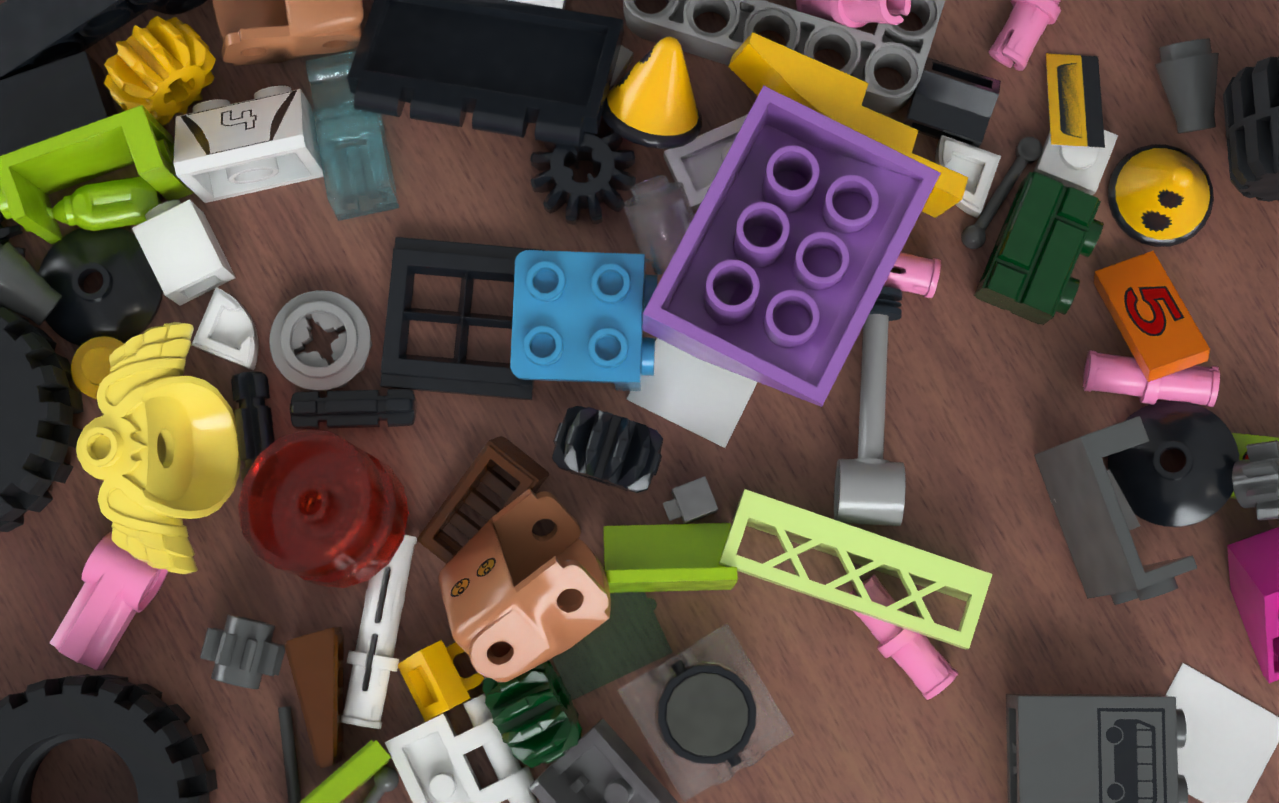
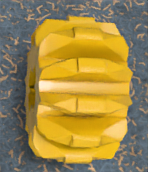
M157 15L143 29L135 25L132 35L126 41H117V54L108 58L104 63L108 71L104 84L110 90L111 97L125 111L143 105L161 125H165L170 122L175 114H187L189 105L194 101L203 99L202 89L211 84L215 78L211 70L216 58L209 51V46L190 25L182 23L177 17L165 21Z

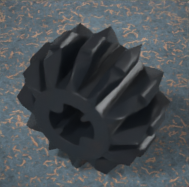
M601 122L597 134L584 133L580 147L543 141L550 152L539 151L531 154V165L543 171L531 179L533 191L539 193L550 192L543 202L544 209L550 214L567 203L566 222L568 224L575 225L579 220L580 210L589 208L592 223H602L603 218L600 204L604 202L612 210L620 212L624 208V200L616 190H634L636 185L635 176L623 171L635 164L634 151H616L620 147L623 137L613 130L602 139L599 138ZM581 160L591 161L593 163V172L598 175L594 178L589 173L587 175L588 182L586 183L574 181L573 170L569 168L571 165H574L576 169H579V161Z
M575 406L568 408L563 422L558 425L553 441L555 447L552 459L560 469L588 480L635 493L648 490L653 475L656 476L662 458L660 452L663 438L657 430L628 418L591 407Z

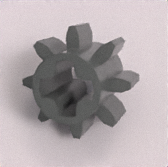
M1279 441L1249 444L1246 446L1249 459L1236 461L1233 466L1232 483L1236 499L1245 509L1256 507L1257 519L1259 521L1279 519Z
M228 614L224 630L207 628L200 658L215 662L211 679L239 687L259 689L263 674L279 676L285 647L283 644L271 642L275 625Z

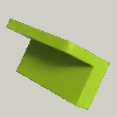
M732 524L603 526L604 571L610 593L732 590L738 581L737 567L719 565Z

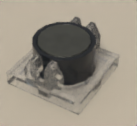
M727 623L617 689L683 802H686L713 784L716 786L734 777L738 770L743 767H751L761 760L767 751L795 735Z

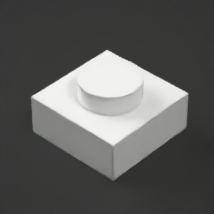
M1104 130L1105 148L1051 145L1049 131L1034 172L1061 182L1066 187H1073L1093 195L1097 191L1118 135Z

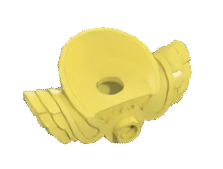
M173 322L166 323L163 326L148 328L144 331V334L130 338L109 356L111 373L99 384L97 392V402L103 416L94 418L83 428L77 440L76 453L83 469L96 479L104 481L99 490L98 503L101 513L107 519L113 521L112 541L118 547L128 551L135 559L147 562L153 568L167 569L168 572L188 574L196 572L198 568L193 558L195 553L188 540L187 526L183 525L182 519H198L209 516L219 510L234 492L240 474L241 460H239L235 416L231 406L219 390L206 380L193 376H182L185 370V359L191 346L190 339L194 331L193 325Z

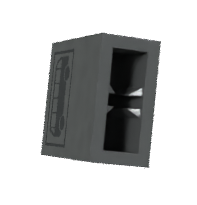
M1006 694L1008 803H1188L1187 782L1184 775L1178 774L1177 748L1185 746L1187 734L1186 719L1183 710L1176 709V697L1160 694Z

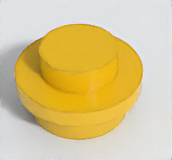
M96 337L86 341L77 349L71 362V375L75 385L81 392L97 400L99 384L111 373L109 356L115 349L124 345L123 342L112 337Z

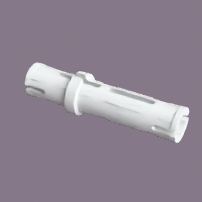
M377 530L376 547L365 594L356 650H349L346 662L353 665L344 713L341 715L340 722L381 729V718L390 671L397 672L399 659L393 658L402 608L405 602V592L414 544H416L417 538L410 535Z

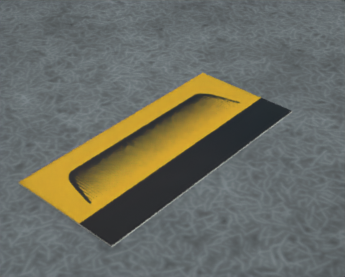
M1046 53L1051 145L1105 148L1098 56Z

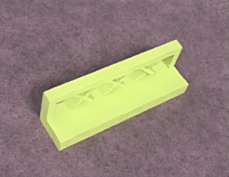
M744 489L732 520L733 523L719 565L737 567V571L965 650L970 648L992 578L991 573ZM746 526L777 536L785 553L763 564L737 555ZM790 541L801 545L796 548H793ZM813 548L839 557L847 574L826 585L809 580L797 555ZM789 560L796 575L774 567ZM853 563L862 565L863 567L856 570ZM874 569L900 578L909 596L889 606L871 601L859 576ZM851 581L858 596L835 588ZM915 584L926 588L918 591ZM938 591L967 601L958 631L934 623L922 597ZM912 602L919 617L897 609Z

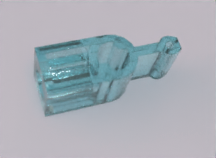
M356 51L306 61L314 104V125L326 193L338 221L400 208L382 115L355 110L354 108L355 94L350 93L347 76Z

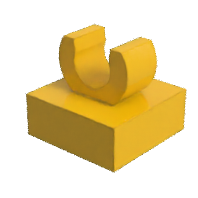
M440 640L419 650L398 664V668L425 722L471 699L468 691L479 686L484 679L480 673H475L467 678L460 677L453 660L465 651L456 642L445 647L443 641Z

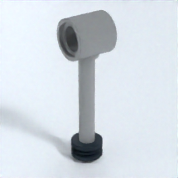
M883 286L863 325L858 458L838 459L835 473L834 520L843 523L901 526L906 489L905 466L903 462H890L883 459L889 321L899 320L902 317V310L898 308L902 304L898 301L902 300L903 292L896 288Z

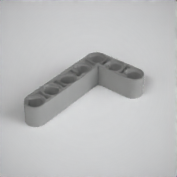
M623 0V15L627 27L633 34L642 39L658 43L665 37H674L681 44L683 52L728 66L732 55L752 32L758 34L766 30L775 31L784 38L786 42L785 47L814 59V54L819 50L833 49L840 53L846 64L840 71L868 83L862 106L878 113L890 114L901 110L908 104L921 79L945 0H911L910 11L921 19L923 28L920 30L905 31L898 25L877 23L873 34L765 0H665L668 3L666 8L655 14L640 11L635 5L636 0ZM715 12L725 19L727 25L719 32L708 33L699 29L694 20L702 13ZM884 67L893 68L901 74L905 86L897 90L885 89L876 81L874 72Z

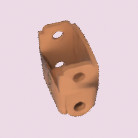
M211 0L216 24L223 42L221 49L223 61L232 63L233 66L280 63L308 55L344 52L358 47L362 36L361 23L364 18L362 0Z
M530 488L495 514L439 573L438 583L453 639L469 655L471 664L478 673L484 677L492 678L499 683L508 682L570 649L610 618V589L602 564L593 551L579 539L581 528L577 520L550 492L543 491L535 494ZM550 519L555 522L551 533L545 536H538L532 533L533 525L537 521Z

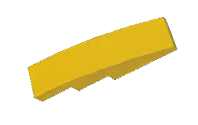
M753 32L732 55L728 67L757 96L764 85L940 172L941 174L922 212L937 218L962 200L969 177L913 154L912 151L919 130L862 106L868 86L867 82Z

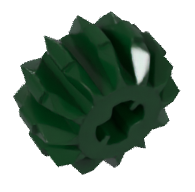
M546 661L508 682L499 683L487 677L483 679V691L486 695L485 704L492 714V723L497 726L503 742L508 744L513 756L530 768H534L544 762L549 764L566 755L565 752L578 745V740L581 739L582 727L578 721L579 714L573 706L571 695L563 685L561 676L556 674L550 661Z

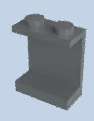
M1140 416L1086 434L1034 455L1087 599L1111 595L1114 605L1137 598L1143 601L1176 590L1178 585L1175 576L1197 569L1193 555L1142 566L1102 460L1103 457L1149 441Z

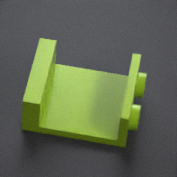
M143 105L0 156L1 213L6 219L12 218L15 222L22 225L25 231L33 232L51 245L62 238L57 220L55 218L52 220L47 211V207L52 208L48 195L135 164L138 175L168 201L183 198L193 194V192L176 176L173 164V136Z

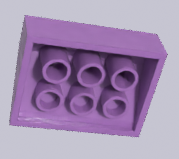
M763 85L643 312L642 330L700 360L822 407L941 173Z

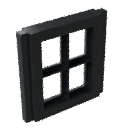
M396 237L392 258L380 386L384 388L532 400L534 380H521L517 378L511 371L510 363L466 360L469 325L512 329L511 316L471 313L474 279L514 282L517 255L525 250L541 249ZM415 274L461 278L458 312L411 308ZM410 320L457 324L454 358L407 354Z

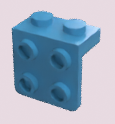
M525 250L520 252L515 260L510 361L512 373L521 380L614 383L616 391H641L642 375L654 376L655 338L643 337L642 325L643 312L657 287L658 275L646 274L645 254Z

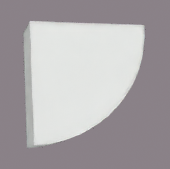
M942 135L938 141L935 163L969 177L963 198L955 205L967 214L978 218L982 212L1001 156Z
M216 287L194 337L192 346L254 371L259 351L258 335L254 322L241 303L230 294Z

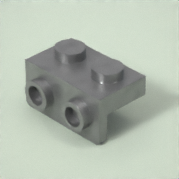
M604 719L600 720L578 740V745L565 752L566 755L553 762L530 785V790L539 799L540 803H678Z

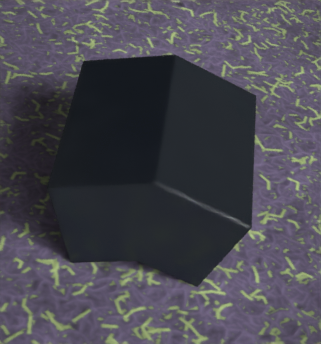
M927 57L921 79L912 95L903 124L919 130L918 133L935 139H940L944 135L979 148L983 142L991 114L999 96L1001 81Z

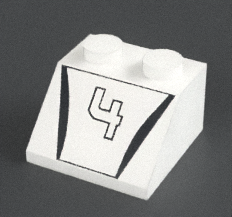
M271 86L255 92V99L234 104H230V101L224 99L208 100L193 106V113L176 116L173 160L176 176L204 203L326 176L312 107L301 89L292 91L289 86Z

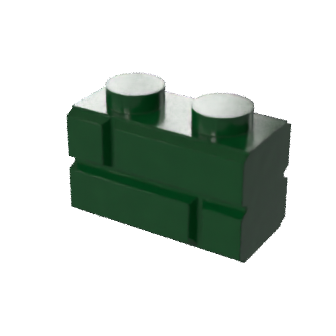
M1029 172L1019 185L974 296L981 301L1003 310H1009L1012 314L1036 324L1044 325L1054 317L1056 312L1065 315L1076 296L1080 284L1079 279L1071 276L1079 254L1087 258L1091 255L1103 229L1104 223L1094 219L1101 201L1097 197L1073 187H1066L1063 183L1042 174Z

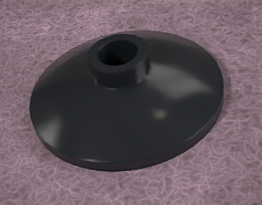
M120 227L98 231L79 228L66 234L48 251L38 272L54 290L63 295L45 320L58 335L78 346H81L90 339L103 336L118 339L125 344L130 338L141 334L149 326L157 314L162 300L163 290L136 236ZM100 272L103 276L102 287L95 293H87L84 289L86 277L91 273Z
M1165 400L1156 402L1154 405L1149 404L1130 415L1125 421L1138 416L1141 417L1149 441L1109 455L1108 470L1113 474L1133 513L1139 518L1155 525L1184 527L1202 522L1218 512L1226 504L1234 491L1232 471L1235 462L1240 461L1237 444L1226 424L1210 410L1198 404ZM1171 449L1179 450L1186 457L1184 468L1174 473L1164 470L1160 464V458L1163 453Z

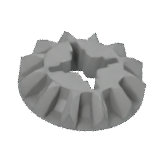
M316 290L298 295L282 307L272 324L269 345L273 361L286 379L299 387L321 392L345 387L351 379L364 370L365 362L372 347L368 320L353 301L336 292ZM311 318L327 333L335 330L340 332L346 329L345 332L338 335V339L331 343L333 351L331 356L334 360L332 364L317 351L309 353L304 351L297 354L306 349L305 345L313 340L310 331L313 328L309 322Z

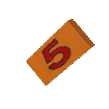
M1154 251L1095 271L1094 285L1148 382L1208 361L1210 348Z

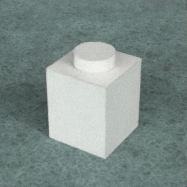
M190 199L183 203L180 200H171L159 204L146 213L145 218L147 221L132 228L164 295L179 306L236 278L204 212Z

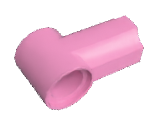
M112 531L109 532L97 544L88 558L81 578L85 583L54 634L50 644L58 649V652L77 663L95 670H103L136 612H142L156 596L167 576L168 570L153 568L147 562L135 559L128 551L118 547L112 541Z

